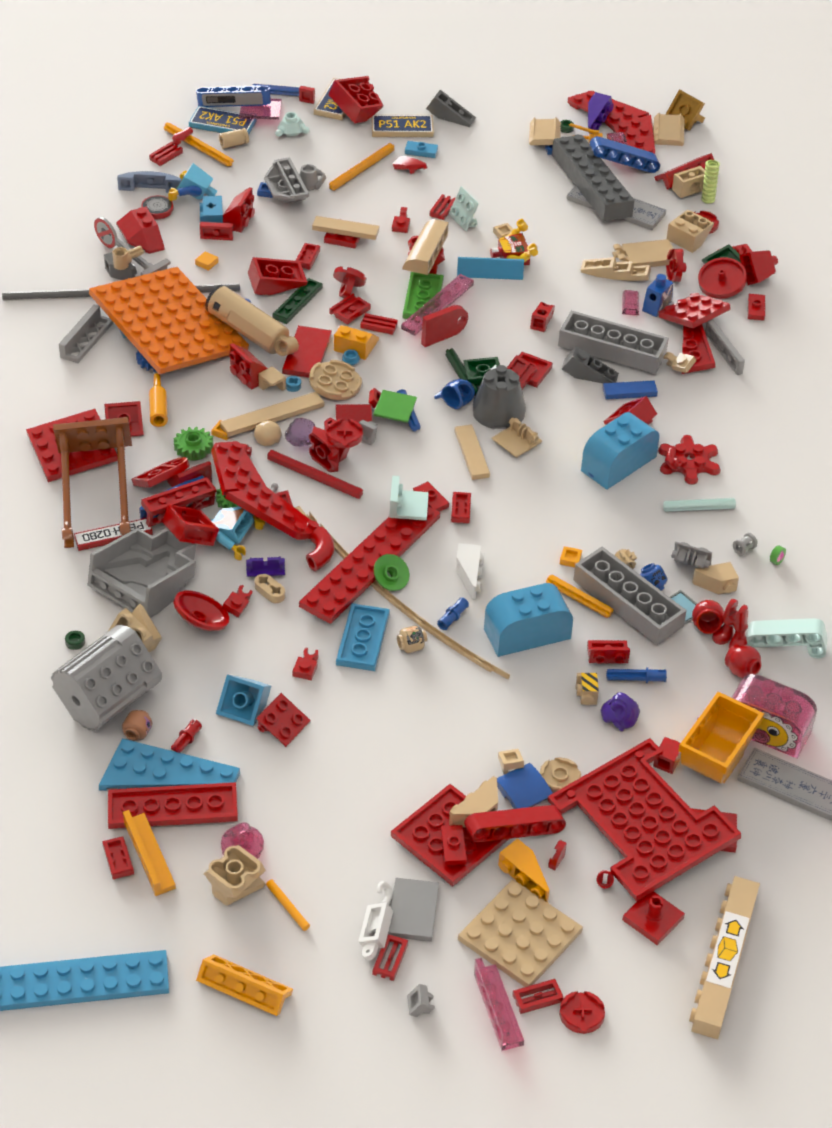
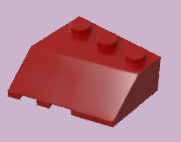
M369 76L334 80L328 94L354 123L366 122L384 106L378 94L373 91L374 86L369 83Z

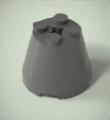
M498 365L484 374L473 401L474 418L488 428L496 426L506 427L507 429L510 427L509 420L511 418H518L522 422L525 417L526 404L519 380L520 377L504 365Z

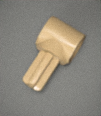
M138 246L130 250L123 247L115 248L112 251L114 268L118 270L128 268L133 258L144 254L142 247Z

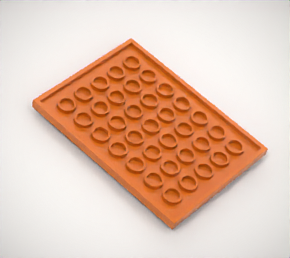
M178 267L89 288V295L159 375L228 356L230 344L232 343L247 350L249 348V344L236 330L205 309L207 298Z

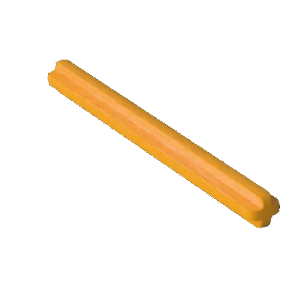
M165 123L164 130L172 135L183 131L171 123ZM192 135L183 140L226 166L231 167L234 162L229 156Z
M388 143L329 182V189L335 191L395 150L394 144Z

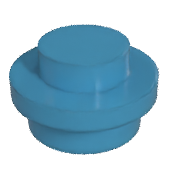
M347 350L342 356V361L350 365H355L360 360L355 350Z

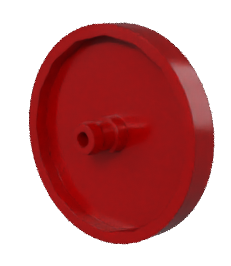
M732 258L713 259L703 265L698 274V283L701 291L707 296L716 299H725L737 295L743 290L747 282L745 267L739 261Z

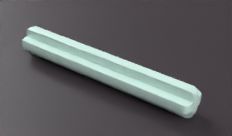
M735 498L663 502L665 512L736 508Z

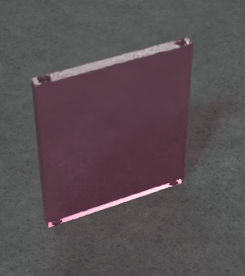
M271 99V103L264 106H241L239 118L279 120L282 99Z

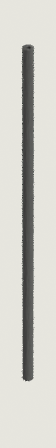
M225 284L232 291H240V284ZM198 285L196 288L200 292H211L218 285ZM89 290L2 293L3 300L90 296Z

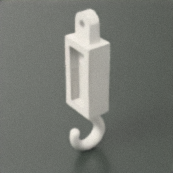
M381 881L377 886V893L379 894L384 889V900L367 906L358 941L363 947L362 956L367 961L373 960L377 955L378 949L385 947L393 910L389 906L392 902L393 892L386 881Z

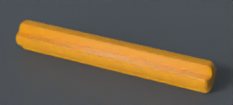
M549 575L546 583L554 584L561 593L606 618L611 617L614 611L613 608L554 575Z

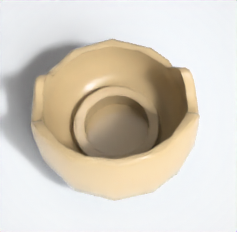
M262 421L256 426L254 431L256 441L263 446L279 443L282 436L279 425L273 421Z

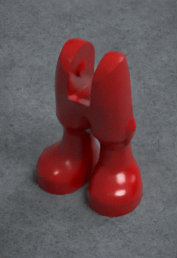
M731 599L728 602L723 614L724 625L717 632L713 633L712 636L713 641L719 645H724L730 641L729 649L735 644L747 645L745 631L748 629V606L744 604L737 611L738 600Z

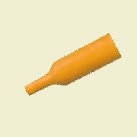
M156 373L153 375L154 386L149 391L150 423L153 426L162 427L168 422L167 393L165 388L161 386V376Z

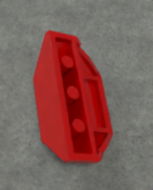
M147 207L131 210L116 222L117 227L128 244L134 247L141 246L149 254L165 250L158 224Z

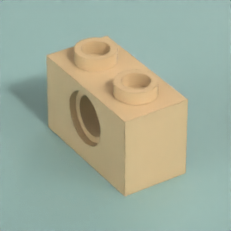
M698 166L674 174L672 190L680 198L702 192L705 170Z

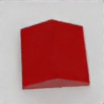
M140 401L104 404L106 419L128 417L131 437L144 436Z

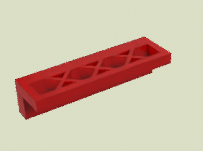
M710 153L700 156L654 178L656 181L663 179L666 189H670L673 186L674 174L698 166L705 170L706 161L714 160L713 155Z
M206 477L142 499L141 505L147 512V526L151 527L163 523L162 520L168 505L199 510L214 505L217 489Z

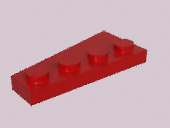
M701 324L694 329L683 325L682 354L694 356L696 362L687 373L716 368L703 325Z

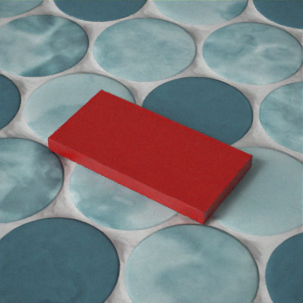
M298 325L294 337L297 339L299 347L297 352L287 355L282 368V374L309 378L311 368L316 363H322L332 336V330Z

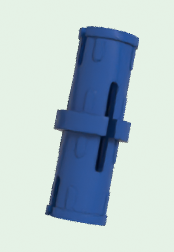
M460 597L453 606L446 609V613L437 621L440 629L447 630L454 621L460 618V614L469 607L467 599Z

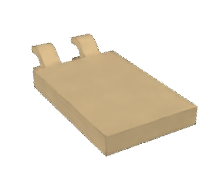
M669 239L622 244V246L614 244L613 248L616 252H612V255L615 258H619L620 262L632 261L633 266L669 265L670 260H667V255L673 247Z

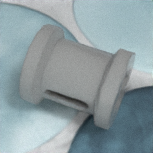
M746 533L744 538L733 542V549L739 556H743L749 549L756 548L758 541L753 534Z

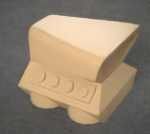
M141 604L132 613L127 608L122 610L108 630L110 631L117 625H124L133 629L148 652L153 651L162 639Z
M239 845L228 847L224 852V856L221 859L213 860L209 864V869L203 873L212 885L214 897L226 906L266 885L260 878L266 871L263 864Z

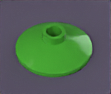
M385 554L378 558L374 565V576L377 582L386 590L398 591L407 585L410 573L407 564L400 557L393 554Z

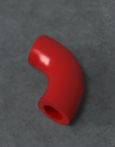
M318 527L312 532L310 540L316 548L306 555L309 567L315 572L330 562L335 551L334 540L324 527Z

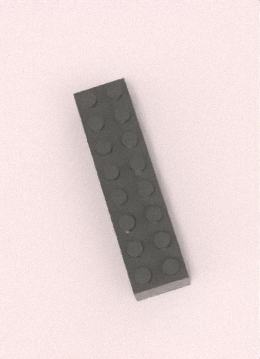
M577 134L554 139L552 156L571 181L578 187L602 221L632 217L635 200L604 161L594 155L590 144L584 136Z

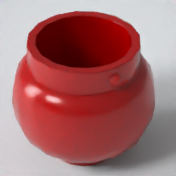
M714 600L701 601L692 611L693 623L698 630L705 634L715 633L724 623V609Z
M735 644L728 650L725 656V665L735 676L747 679L760 671L762 666L761 655L754 647Z

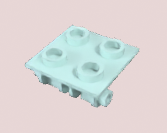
M461 186L449 215L467 231L469 227L474 228L478 224L473 216L479 203Z

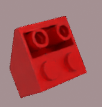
M251 187L234 197L223 214V223H233V231L242 233L244 228L248 226L249 220L254 217V195Z
M233 343L230 344L231 373L251 390L258 387L259 373L268 368L247 349Z

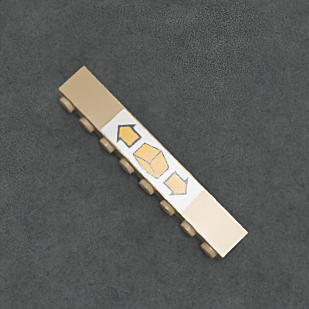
M734 876L733 883L727 884L724 896H727L728 900H723L720 913L724 915L723 918L718 917L715 931H719L718 936L713 935L710 948L714 949L713 954L708 953L705 966L709 968L707 972H702L700 984L704 986L702 990H697L694 1003H697L698 1007L697 1009L692 1008L689 1019L690 1022H693L691 1032L718 1040L760 886L758 882Z

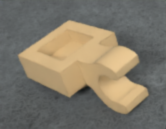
M667 352L663 356L664 359H668L666 363L668 366H672V369L684 373H687L696 362L694 356L682 353L678 357L671 352Z

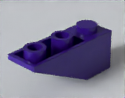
M597 92L593 94L588 102L589 129L599 130V127L605 122L606 117L614 107L611 96Z

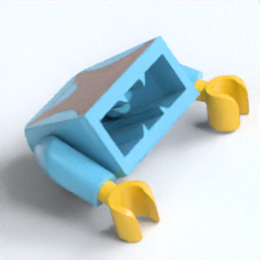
M239 506L221 509L214 519H210L219 528L216 540L227 549H232L234 551V558L239 561L242 560L240 553L245 556L246 549L242 545L236 546L235 544L241 542L253 522H255L254 527L258 530H262L265 525V521Z

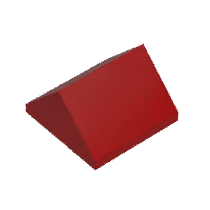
M336 404L335 406L336 420L343 419V421H348V419H352L358 423L362 420L366 422L372 421V404Z
M207 461L186 469L167 479V482L171 487L203 475L204 478L208 477L212 483L211 462Z

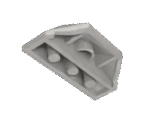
M291 158L274 160L273 165L264 177L273 198L288 203L308 198L309 192Z

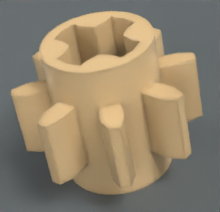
M621 549L616 552L615 556L631 569L635 568L637 557L634 552H630L629 549Z

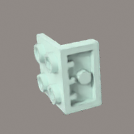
M392 476L389 518L427 520L428 492L403 490V484H399L400 476Z

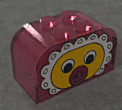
M756 674L744 676L731 698L764 713L763 721L756 729L751 740L798 759L813 729L817 714L815 702L805 693Z

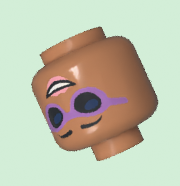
M133 710L125 718L122 729L128 739L132 741L143 740L149 733L153 722L146 711Z

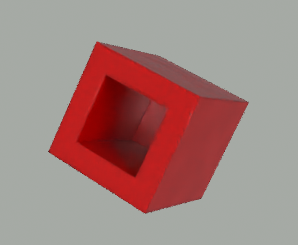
M664 737L659 746L663 753L654 761L653 767L673 774L681 759V752L678 751L680 742Z

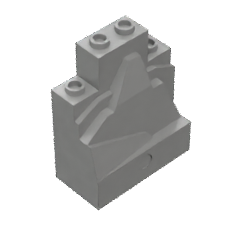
M136 528L91 553L87 585L131 612L141 604L151 618L173 602L178 589L194 578L196 544L180 542L168 528L153 536Z

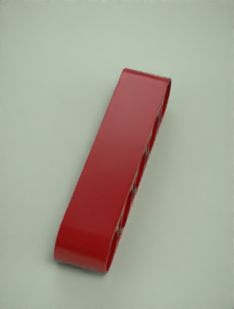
M555 805L474 813L465 819L464 825L475 842L556 834L566 827V821Z

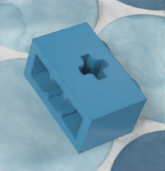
M203 196V203H200V222L223 223L222 196Z

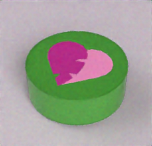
M780 545L776 546L771 552L770 562L779 565L786 555V548Z

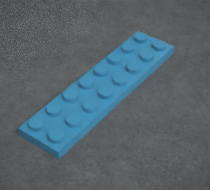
M166 950L0 967V1011L169 993Z

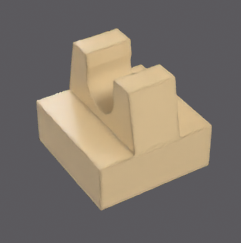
M519 749L498 752V759L504 775L508 773V770L524 767V760Z

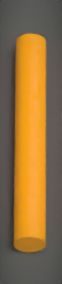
M270 879L267 881L266 886L303 931L309 929L310 924L274 880Z

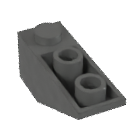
M577 346L567 355L562 366V370L574 378L598 383H616L619 375L613 368L608 367Z

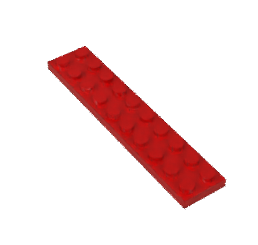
M428 506L427 520L388 517L299 601V607L331 624L376 580L374 565L377 559L385 554H393L400 557L440 518V512Z

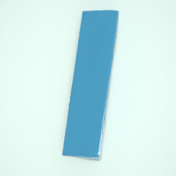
M458 257L457 277L523 280L524 259Z

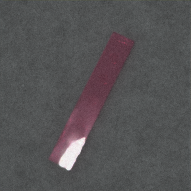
M462 274L458 275L401 324V329L414 336L422 330V319L424 316L449 307L474 285V280Z

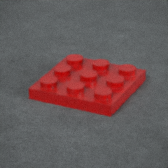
M692 293L672 305L665 306L664 309L658 311L659 318L694 329L731 310L730 303L713 299L710 296H703L699 293Z

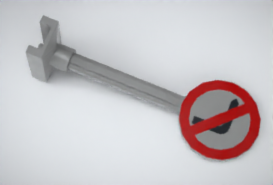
M98 217L94 221L95 232L99 240L106 247L114 248L117 245L127 250L131 249L118 239L114 227L106 218ZM141 256L133 258L134 261L144 268L141 275L166 270L167 266L171 264V261L167 258L155 265L148 263Z

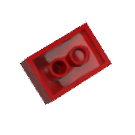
M252 258L248 276L255 294L274 295L307 285V279L300 261Z

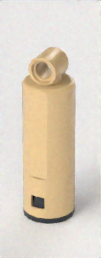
M225 285L216 286L208 295L205 309L268 353L286 356L297 352L299 347L298 341L295 337L289 336L287 327Z

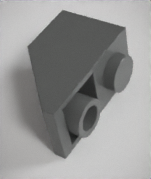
M112 252L104 254L105 269L110 277L120 280L135 277L137 274L135 265L129 263L128 268L124 270L115 269Z

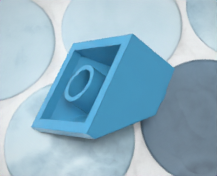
M227 674L216 714L254 726L257 722L256 718L262 713L267 704L272 686L252 679Z

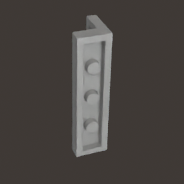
M94 304L59 343L60 358L79 363L110 328L113 321L110 318L101 316L100 306ZM99 322L105 323V325L97 326ZM97 332L96 335L88 336L89 333ZM88 342L87 345H79L80 343ZM79 352L77 356L71 355V353Z

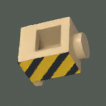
M577 673L575 688L577 696H580L581 704L597 705L599 694L597 673Z

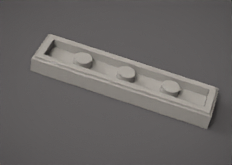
M713 319L707 321L706 336L737 375L743 374L745 363L743 357Z

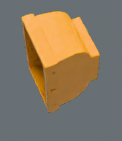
M717 692L680 743L678 751L681 752V764L720 784L722 782L725 783L742 759L744 751L753 738L756 729L763 721L764 713Z

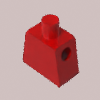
M769 250L739 255L741 264L746 270L747 286L760 283L776 272L775 265L778 264V258L774 255L772 256Z

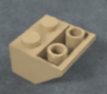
M687 209L668 224L666 239L693 253L703 245L714 223Z

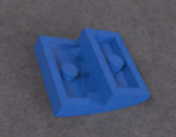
M531 763L497 778L498 789L504 798H508L513 809L533 807L547 800L548 796L553 794L542 775Z

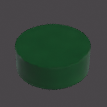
M560 121L561 132H573L574 127L569 126L570 123L574 124L572 121Z
M70 631L65 636L66 646L71 650L81 649L85 645V635L81 631Z

